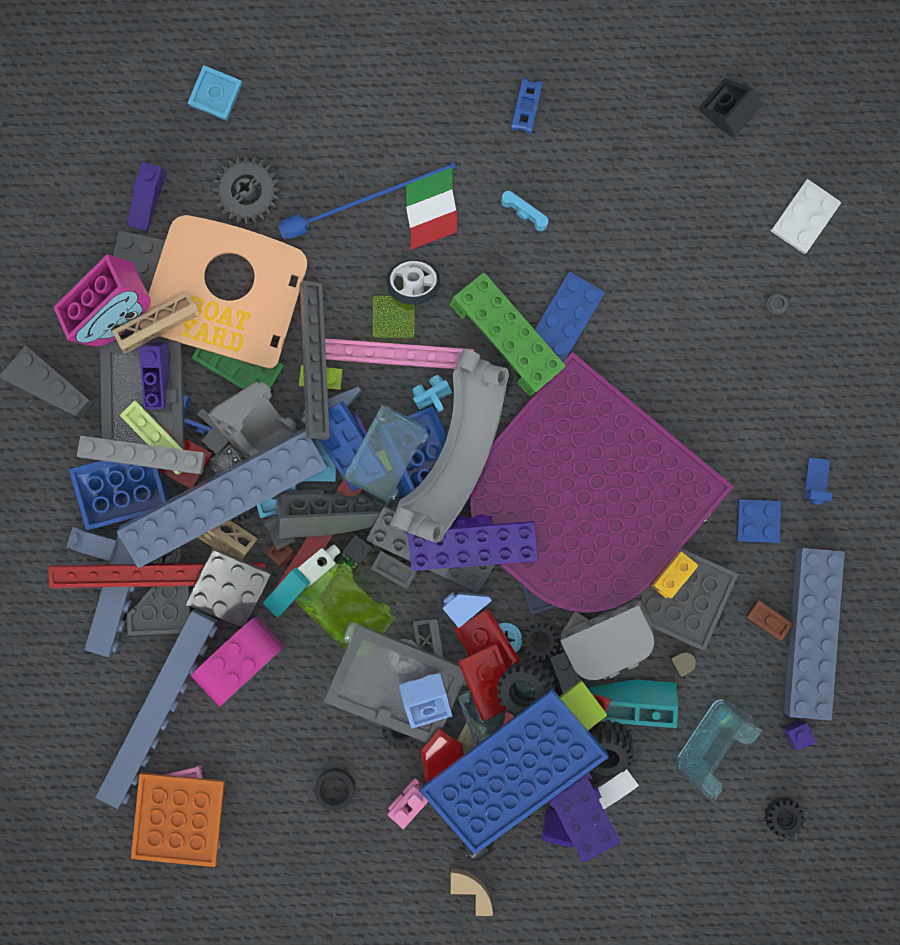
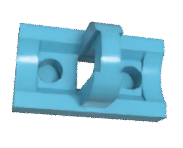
M436 375L429 380L432 388L425 391L422 385L412 389L415 397L413 399L420 411L431 404L435 405L438 412L442 411L444 408L440 399L452 393L447 381H443L439 375Z

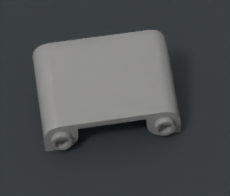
M257 382L253 383L214 407L208 414L236 451L245 459L298 431L296 428L297 424L288 417L286 419L280 417L269 402V399L272 397L270 393L271 388L263 382H260V384Z

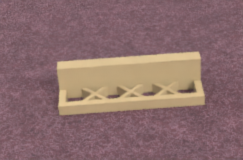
M185 292L112 330V333L120 348L126 354L200 314L188 292ZM184 299L188 301L189 306L179 311L176 310L179 302ZM163 310L172 312L166 318L160 321L157 320L159 312ZM144 320L153 322L152 325L143 330H138L140 322ZM125 330L134 332L133 335L123 340L119 336V333Z
M230 520L198 536L199 539L211 547L242 560L245 559L247 553L257 541L255 536ZM220 526L229 527L231 533H224L221 531ZM243 537L249 541V544L245 547L238 542L237 538Z

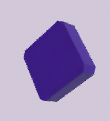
M548 809L544 816L542 840L566 847L572 846L573 843L556 810Z

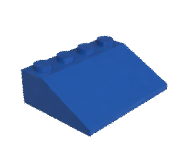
M434 406L382 426L373 432L380 451L385 450L392 468L390 473L402 498L414 491L427 477L438 460L447 439L446 432Z
M98 461L69 469L86 530L138 517L170 500L161 470L157 468Z

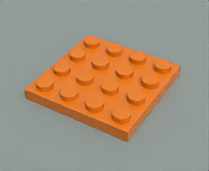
M141 772L139 774L131 859L216 867L225 780Z

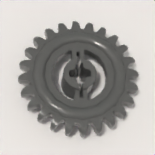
M245 156L244 162H241L240 158L236 157V164L229 160L230 168L222 165L225 173L217 172L221 180H213L219 186L212 189L214 193L219 194L214 196L213 199L221 201L217 204V208H224L222 211L223 215L230 213L229 220L237 217V223L244 219L245 223L248 224L251 218L254 223H257L258 216L264 220V213L271 215L269 208L277 207L273 201L280 199L275 195L281 191L280 188L275 187L280 181L278 179L273 180L276 177V172L269 173L271 166L268 165L264 168V160L257 164L256 157H253L251 162H249L247 156ZM244 176L254 177L252 180L248 178L240 179L235 187L238 194L233 198L232 188L236 180ZM261 184V196L256 202L250 205L240 204L243 200H252L256 196V187ZM245 186L247 188L249 187L250 190L246 192L245 190L243 191L242 188Z

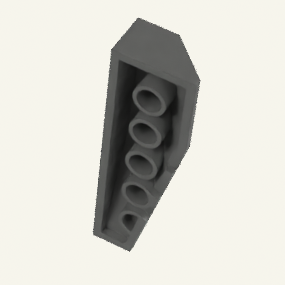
M318 489L283 491L275 495L279 538L323 536L372 527L385 505L396 510L401 499L375 496L374 499H370L363 494H356V497L344 496V492H336L335 495L325 494L324 490Z

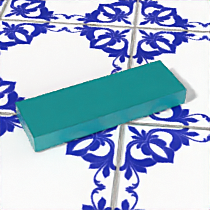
M296 567L263 604L278 618L311 582Z

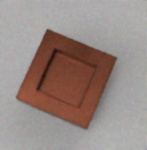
M273 545L266 552L267 556L280 568L296 555L288 545L279 550Z

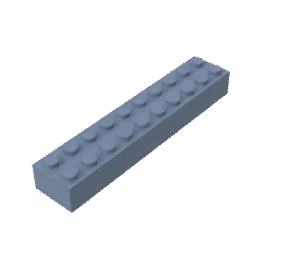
M305 427L124 523L118 528L117 534L137 567L140 568L327 468V463L314 439L306 438Z

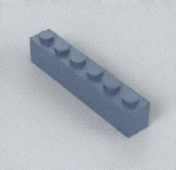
M117 535L116 540L119 542L113 561H110L109 564H135L119 535ZM102 587L85 651L110 657L118 652L120 647V641H118L119 634L123 633L126 626L124 617L126 612L130 611L132 605L130 596L137 587Z

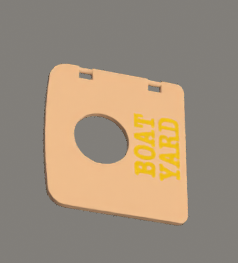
M189 215L180 216L170 226L148 294L151 304L143 314L188 292L200 315L159 337L266 369H273L278 364L300 293V283L303 281L307 270L306 256L301 250L243 228ZM227 253L244 257L251 264L255 274L253 287L248 294L233 301H226L215 297L205 284V271L208 264L217 256ZM292 275L298 277L296 287L289 286ZM184 299L179 302L176 310L179 311L189 306L188 301ZM165 310L159 312L157 320L160 321L166 318L172 312ZM144 320L140 322V328L143 330L152 325L153 322ZM273 335L280 337L277 348L270 346Z

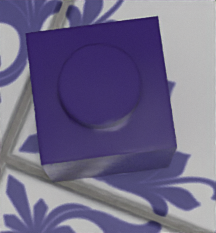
M801 719L782 728L790 746L796 751L816 743L808 724Z

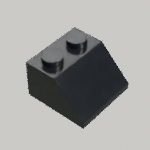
M725 78L698 110L719 129L736 136L763 105L753 88Z
M566 652L550 657L542 663V668L544 670L548 668L550 671L548 675L554 678L552 684H555L554 691L558 696L562 695L580 680L583 681V678L574 670Z

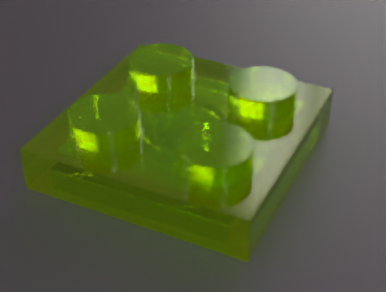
M373 296V338L415 339V305L400 303V301L398 302L392 296Z

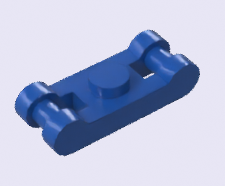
M523 77L511 130L517 131V129L525 130V133L531 134L542 89V81L532 82L529 81V78ZM526 90H533L534 95L526 93ZM520 116L529 117L528 122L519 121Z

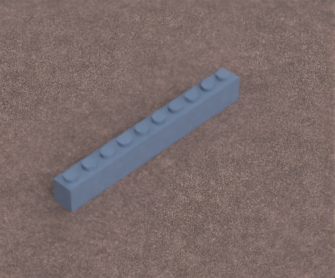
M196 608L191 612L95 798L116 809L122 804H127L132 795L129 792L131 786L137 785L141 767L145 768L151 758L148 755L151 748L155 749L161 739L158 737L160 730L164 731L170 721L167 718L170 711L174 712L180 702L177 700L179 694H184L189 685V682L186 681L187 678L197 670L199 664L196 661L199 655L204 656L208 645H206L208 638H213L218 629L215 626L218 621L217 619Z

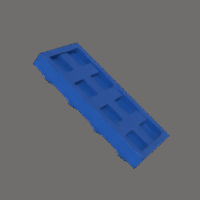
M570 271L535 329L562 362L567 358L605 294L604 291Z
M341 401L328 408L330 437L327 440H318L351 491L353 492L385 475L388 472L345 403Z

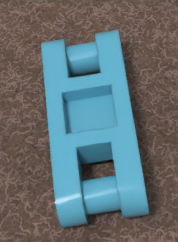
M506 191L503 193L501 203L504 207L514 208L520 218L524 220L528 218L535 223V228L538 231H544L547 228L548 218L513 192Z

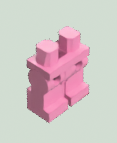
M416 777L403 790L405 795L400 793L388 807L390 810L388 816L402 829L410 823L428 802L420 792V788L424 784Z

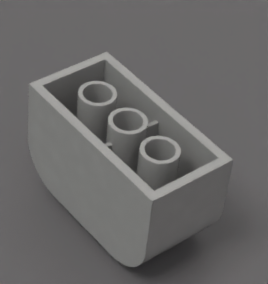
M638 597L563 631L560 641L574 670L585 679L598 680L606 676L612 678L618 675L619 671L624 668L629 670L637 667L639 662L646 659L653 650L654 632L653 626Z

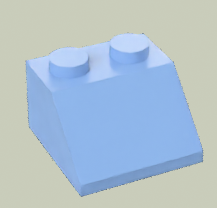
M452 592L444 599L443 609L459 628L492 600L485 594L458 592L455 595Z
M440 673L427 675L424 678L407 681L399 685L411 729L452 717Z

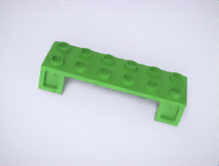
M482 273L451 300L449 305L463 320L469 316L521 376L517 383L530 398L565 368V364L485 273Z

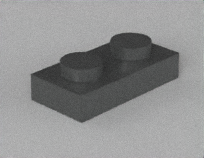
M380 551L371 567V570L405 589H408L417 572L383 551Z

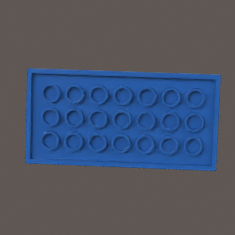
M551 689L420 788V792L475 855L606 760L608 753L557 693Z

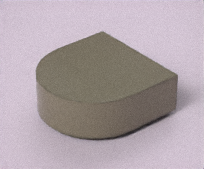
M680 652L670 658L680 677L692 672L696 666L694 656L688 652Z

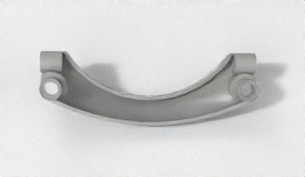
M463 349L453 372L454 405L444 447L427 477L414 491L399 501L390 526L436 543L443 538L464 507L487 461L502 412L509 377L507 368L492 365L488 361L481 360L479 354Z

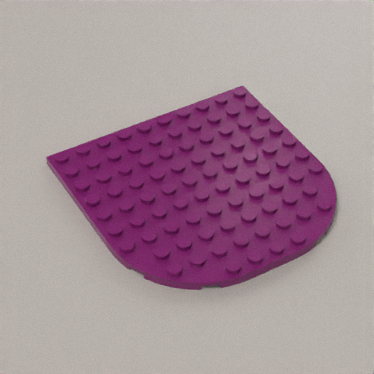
M572 352L563 362L565 368L533 396L492 444L482 473L470 494V507L472 517L480 514L492 516L493 524L534 521L538 560L500 565L532 593L551 605L569 611L598 612L625 604L643 592L734 486Z

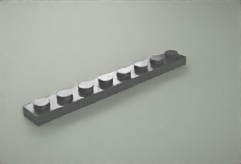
M303 280L300 283L306 438L327 440L330 434L322 283Z

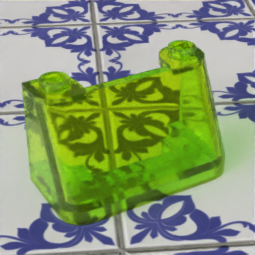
M343 563L333 566L312 585L301 592L295 602L339 645L346 649L357 625L367 626L385 633L396 617L390 612L392 609L387 604L374 602L352 580L354 577L352 568ZM362 639L356 654L367 657L376 644Z

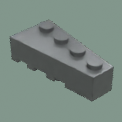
M25 346L0 374L1 379L77 417L82 418L95 403L94 400L34 348Z

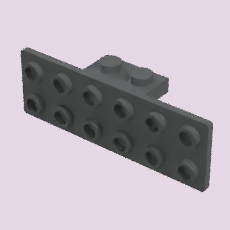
M385 505L367 536V541L411 561L407 537L408 532L390 526L395 510ZM494 565L431 569L430 571L478 593Z

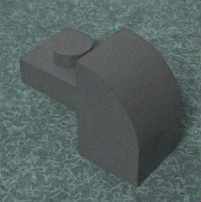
M202 408L197 415L210 425L212 429L201 441L217 455H221L230 445V442L208 416L212 409L207 411Z

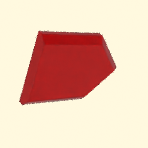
M440 728L436 730L434 736L421 749L426 783L464 755L463 744L456 739L454 740Z

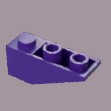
M147 342L139 346L144 409H165L169 373L168 342Z

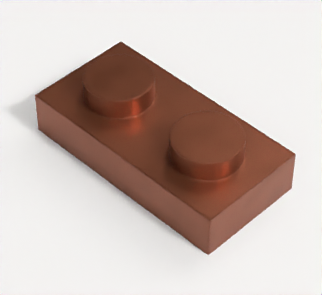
M759 600L754 603L745 616L779 641L784 639L793 626L791 622Z

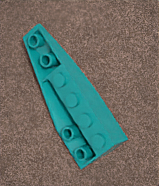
M632 679L587 687L591 694L602 695L612 699L605 712L607 716L602 719V722L611 720L612 723L616 721L621 724L677 728L678 697L676 682Z

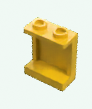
M677 552L652 581L650 586L665 599L668 597L673 598L698 565L683 552Z

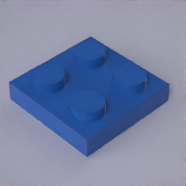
M738 500L736 541L780 543L781 501Z

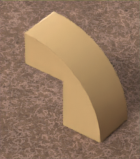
M451 868V894H476V916H493L491 898L481 880L466 870Z

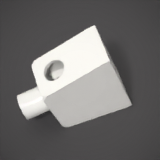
M334 544L326 551L321 548L298 568L311 582L306 588L310 587L336 564L334 560L341 555V552ZM318 560L324 562L322 567L317 564Z

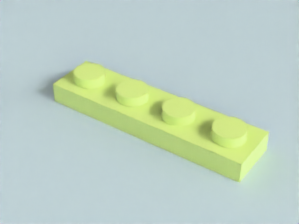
M134 401L120 415L148 445L184 450L137 401ZM174 471L177 475L181 473L179 471Z

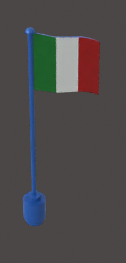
M450 162V165L315 217L306 219V216L301 217L299 213L281 220L282 222L277 225L283 240L287 238L290 240L306 234V229L310 228L308 223L406 186V209L411 231L410 250L416 249L456 233L457 213L452 190V169L456 168V164Z

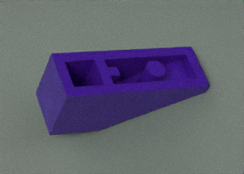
M141 162L135 180L127 226L148 232L166 177V172L161 167Z

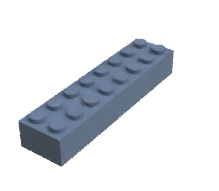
M796 547L791 623L793 626L790 628L784 714L789 717L832 720L845 554L843 551Z

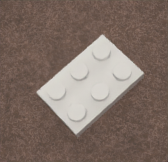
M807 179L771 232L803 254H806L841 202Z

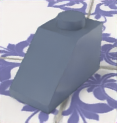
M72 527L67 548L113 561L119 541L90 530Z

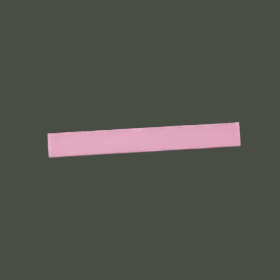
M325 338L326 360L455 369L463 351L462 348Z

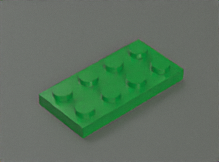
M197 348L192 356V359L242 389L255 382L259 384L263 382L272 389L285 367L278 362L275 368L266 369Z

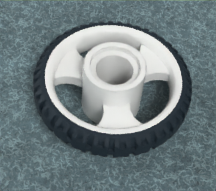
M413 259L396 264L388 273L386 283L388 292L395 300L407 305H418L430 301L437 295L441 281L440 275L434 266L430 263ZM423 271H425V272L428 273L429 275H428V276H424ZM397 276L403 277V289L400 291L394 286V280ZM424 286L431 287L428 291L423 293Z

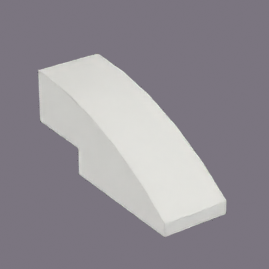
M626 769L624 772H619L618 775L612 774L608 778L605 777L594 786H597L602 796L599 801L603 809H605L639 785Z

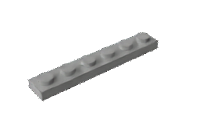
M80 436L77 457L200 475L203 473L206 455L203 452Z

